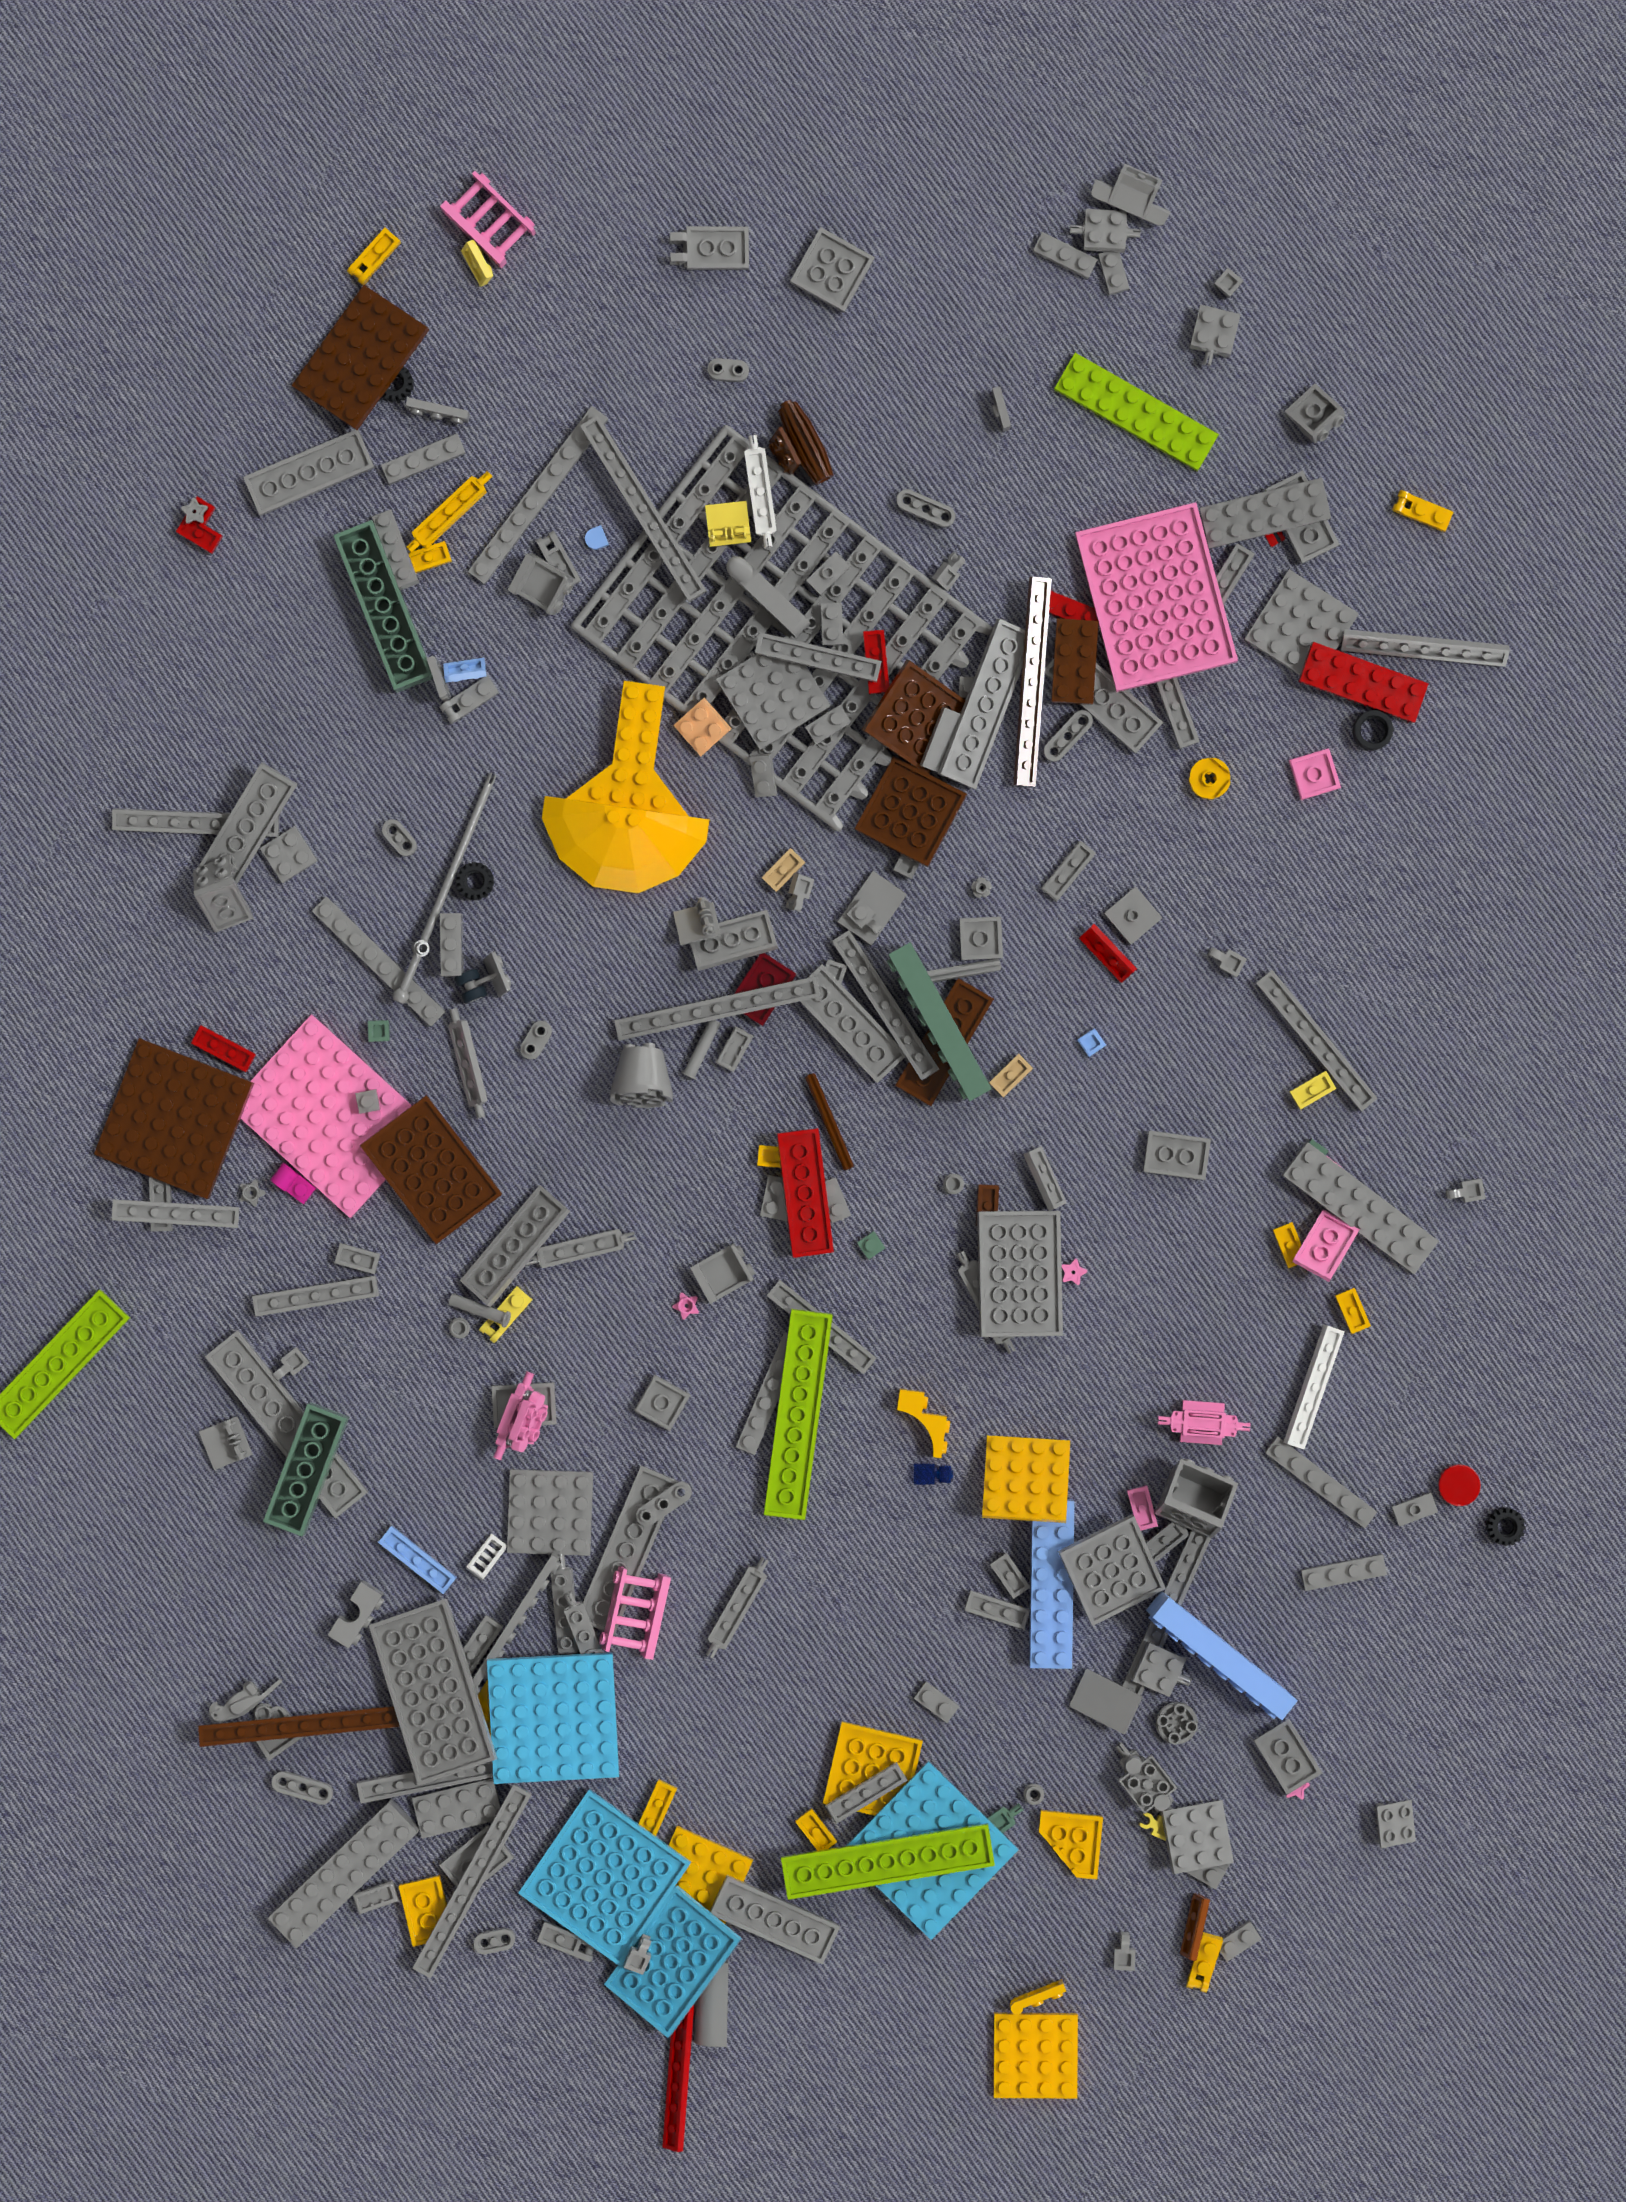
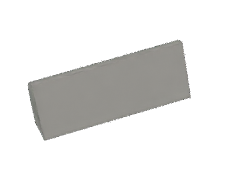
M729 1959L725 1961L695 2002L694 2043L697 2045L727 2047Z

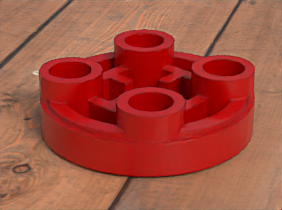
M1455 1464L1442 1470L1438 1480V1490L1441 1497L1454 1506H1466L1472 1503L1479 1495L1481 1488L1477 1473L1472 1468L1462 1464Z

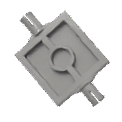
M1086 209L1083 226L1070 224V234H1082L1084 240L1083 250L1125 253L1127 238H1140L1141 229L1128 228L1127 212Z

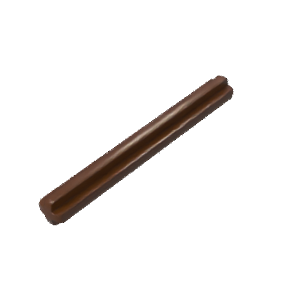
M811 1073L805 1077L843 1169H851L854 1167V1164L816 1074Z

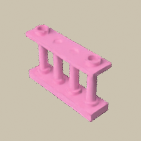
M474 171L472 175L476 182L455 204L452 203L450 205L445 201L440 207L442 212L471 240L474 239L481 250L502 268L507 263L504 257L506 255L505 252L526 231L534 236L536 234L533 228L535 224L527 216L523 218L489 185L490 180L483 173L479 175ZM483 187L491 196L470 218L467 217L465 219L460 214L462 212L461 209ZM498 202L506 211L485 232L479 233L475 229L476 223ZM511 217H514L521 225L500 246L494 248L489 243L491 241L490 238Z
M619 1566L618 1571L614 1572L613 1583L615 1585L605 1630L600 1635L599 1644L607 1652L610 1651L611 1644L639 1649L640 1655L646 1659L653 1660L671 1578L666 1574L658 1573V1577L654 1580L626 1575L627 1569ZM624 1583L653 1588V1599L645 1600L623 1596ZM626 1604L648 1608V1611H650L649 1618L644 1621L617 1616L619 1605ZM615 1624L644 1629V1639L637 1641L613 1636Z

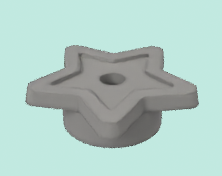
M192 498L189 505L181 507V510L186 514L187 524L192 521L204 523L203 515L208 506L199 505L196 498Z
M256 1179L249 1185L240 1184L242 1189L241 1202L249 1201L253 1206H257L258 1198L266 1194L265 1191L259 1189Z

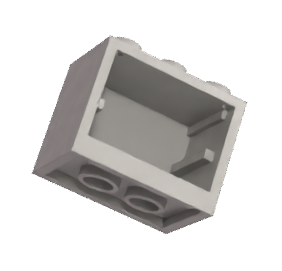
M1180 1459L1170 1471L1154 1514L1209 1538H1213L1224 1525L1239 1483L1234 1482L1229 1476H1220L1214 1473V1470L1208 1467H1199L1192 1460Z

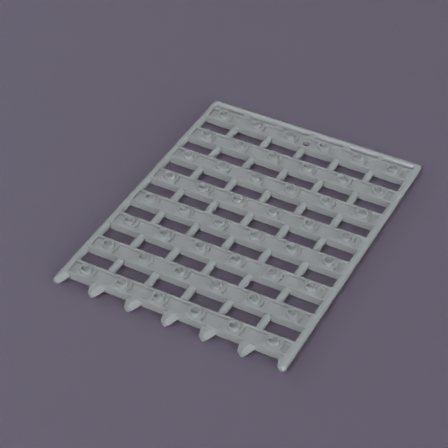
M724 425L658 510L659 515L663 519L676 501L681 503L666 523L677 544L698 517L707 523L706 512L703 511L705 505L710 503L723 484L739 496L735 502L747 501L748 519L753 515L749 484L743 489L729 478L745 457L744 451L750 449V444L746 438L728 425ZM726 435L731 437V440L712 464L707 462ZM766 455L771 490L781 477L795 486L797 490L778 514L774 513L777 532L771 535L773 547L769 548L767 540L768 548H764L763 536L757 540L753 547L747 543L734 545L747 554L744 560L759 573L763 568H766L780 579L774 587L789 602L798 593L813 604L804 615L811 624L797 638H794L761 605H758L744 594L746 591L731 576L726 580L711 569L729 545L710 547L708 536L693 555L678 544L700 581L707 575L721 586V589L701 613L686 602L687 598L675 580L668 588L653 577L664 561L652 542L636 563L631 560L648 538L644 530L571 624V628L642 683L665 686L664 700L684 715L703 698L712 704L719 693L723 692L716 679L743 663L746 658L749 659L755 655L752 650L757 645L759 632L766 633L773 626L785 636H788L790 640L810 644L822 628L821 603H841L854 585L867 593L871 598L851 623L842 617V624L845 629L843 645H836L831 649L854 654L861 644L864 643L863 631H872L887 610H889L904 623L885 646L888 677L895 668L901 669L904 664L901 660L920 635L937 647L921 669L936 680H939L950 664L961 668L968 666L969 660L962 649L976 631L985 635H991L993 629L992 626L793 474L789 475L788 471L784 473L783 467L768 455ZM701 468L706 470L691 492L685 497L682 493ZM816 502L829 512L830 515L810 540L796 530L795 526L812 504ZM848 527L863 538V540L846 561L850 568L817 598L802 585L818 564L830 557L828 551ZM791 535L805 547L787 571L783 572L769 560L785 539ZM881 552L896 565L877 590L864 582L861 576ZM627 566L631 570L610 596L606 593ZM914 577L929 590L911 614L908 615L893 603ZM647 583H649L661 592L663 596L643 621L628 610V608ZM600 599L605 602L588 626L586 628L582 627L583 621ZM741 601L754 611V614L738 635L733 638L721 629L719 625L736 603ZM947 602L962 615L944 639L940 640L926 628ZM680 608H682L695 618L696 621L678 645L675 646L662 636L661 633ZM624 616L636 625L638 629L621 651L616 653L603 641L620 618ZM714 633L729 644V646L711 670L708 671L696 662L694 658ZM657 641L670 651L671 654L650 679L637 669L636 665L653 643ZM689 666L704 677V679L685 704H683L671 695L669 690ZM816 668L811 675L823 694L837 676L853 687L841 703V707L849 717L851 724L818 745L812 741L809 746H806L792 735L796 730L794 729L764 749L759 750L756 746L752 753L748 754L734 743L745 729V726L733 708L725 718L726 723L732 729L719 742L749 765V757L751 755L771 753L773 760L785 743L789 742L803 754L783 780L775 774V784L835 831L839 832L842 830L843 824L836 815L838 810L849 796L858 799L867 798L868 791L861 780L874 763L888 767L893 757L886 749L887 747L869 735L865 739L851 728V725L870 701L878 705L881 700L876 694L869 695L868 680L860 679L858 681L851 676ZM825 710L824 712L820 713V715H825L829 712V710ZM846 734L861 745V747L842 772H840L825 759ZM821 767L836 779L815 805L800 792L818 768Z

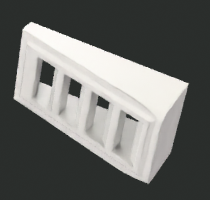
M491 1534L467 1565L466 1569L483 1581L506 1550L507 1545ZM492 1542L497 1547H499L500 1550L496 1551L491 1546H489V1543ZM487 1549L492 1554H494L495 1557L491 1558L484 1552V1550ZM482 1556L487 1561H489L490 1564L486 1565L479 1559V1557ZM477 1563L485 1569L484 1572H481L473 1565Z

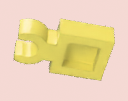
M1143 1813L1144 1816L1149 1818V1822L1147 1824L1139 1822L1138 1825L1144 1829L1152 1828L1151 1835L1166 1841L1162 1816L1158 1815L1157 1819L1154 1820L1151 1814Z

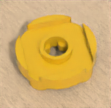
M1217 758L1201 759L1191 768L1188 782L1192 791L1197 796L1212 800L1222 796L1230 786V771L1227 765ZM1205 774H1214L1213 779L1215 782L1207 784L1205 782Z

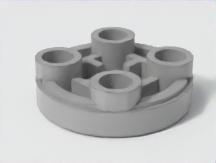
M1178 1701L1165 1704L1157 1713L1156 1729L1165 1741L1173 1745L1182 1744L1189 1741L1198 1729L1197 1716L1189 1705Z

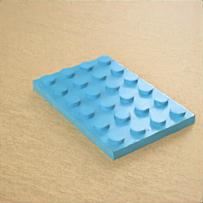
M678 1885L671 1891L643 1933L651 1936V1944L647 1952L651 1953V1958L644 1974L642 1975L624 1968L623 1962L621 1966L615 1968L604 1984L667 2038L673 2034L742 1939ZM639 1940L634 1947L638 1948Z

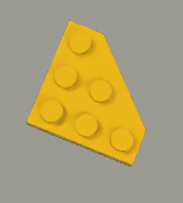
M1040 1810L1038 1831L1069 1867L1076 1878L1097 1879L1103 1816Z

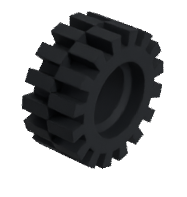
M404 366L397 375L403 381L401 388L398 390H390L388 388L382 396L386 401L400 403V400L405 401L406 397L412 394L411 390L414 389V380L409 370Z
M472 862L465 864L464 867L459 869L460 871L456 875V884L463 896L471 900H481L492 892L494 876L486 865ZM473 873H478L483 878V884L478 889H472L467 884L469 875Z
M1499 1507L1500 1509H1495L1492 1514L1488 1515L1486 1531H1488V1536L1494 1542L1504 1546L1514 1545L1525 1534L1523 1533L1526 1530L1525 1520L1516 1510L1508 1507ZM1508 1518L1513 1523V1530L1509 1534H1501L1498 1530V1523L1502 1519Z

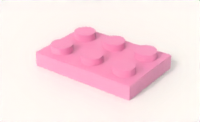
M1323 1209L1294 1257L1293 1262L1330 1282L1360 1229L1355 1226H1349L1337 1216Z

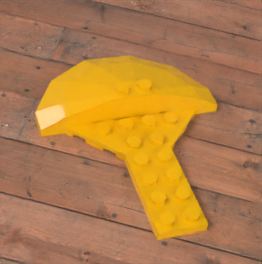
M624 681L612 764L566 799L545 796L542 820L559 859L593 887L632 893L643 892L679 876L707 842L710 819L689 817L654 770L665 686Z

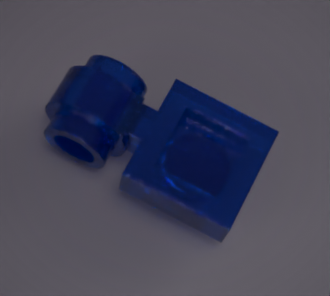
M914 1463V1485H935V1477L939 1479V1483H951V1479H953V1470H951L950 1465H940L939 1469L935 1470V1463Z

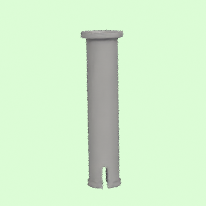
M716 1020L708 1021L684 1072H681L682 1074L696 1080L695 1076L721 1025L720 1022Z
M455 1293L450 1296L449 1306L497 1322L502 1327H506L510 1321L511 1312L509 1311L503 1312Z

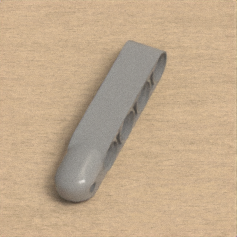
M734 556L728 560L726 565L728 574L794 638H797L811 624L799 610L742 557Z

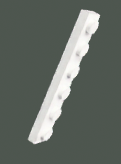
M1323 1324L1283 1443L1305 1449L1345 1331Z

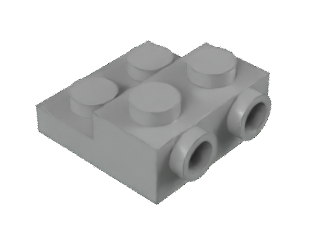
M1316 384L1312 385L1285 410L1286 416L1300 427L1301 432L1314 444L1318 441H1324L1329 435L1328 431L1334 426L1336 428L1344 422L1345 417L1344 409Z

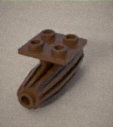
M791 400L783 402L778 410L783 428L782 426L779 427L769 440L770 451L773 455H776L779 461L778 464L783 467L784 473L788 471L789 475L793 474L801 464L815 485L828 481L834 474L826 449L811 420L797 402H792Z

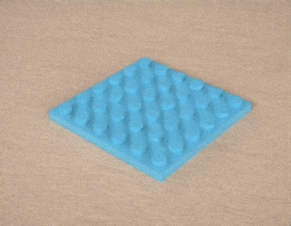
M613 1652L487 1659L491 1740L497 1756V1760L492 1761L494 1784L619 1777Z
M929 1761L846 1845L850 1846L988 1823L995 1866L875 1885L930 1940L942 1930L1019 1850Z
M589 1789L518 1894L615 1964L621 1966L631 1946H635L691 1864V1861Z

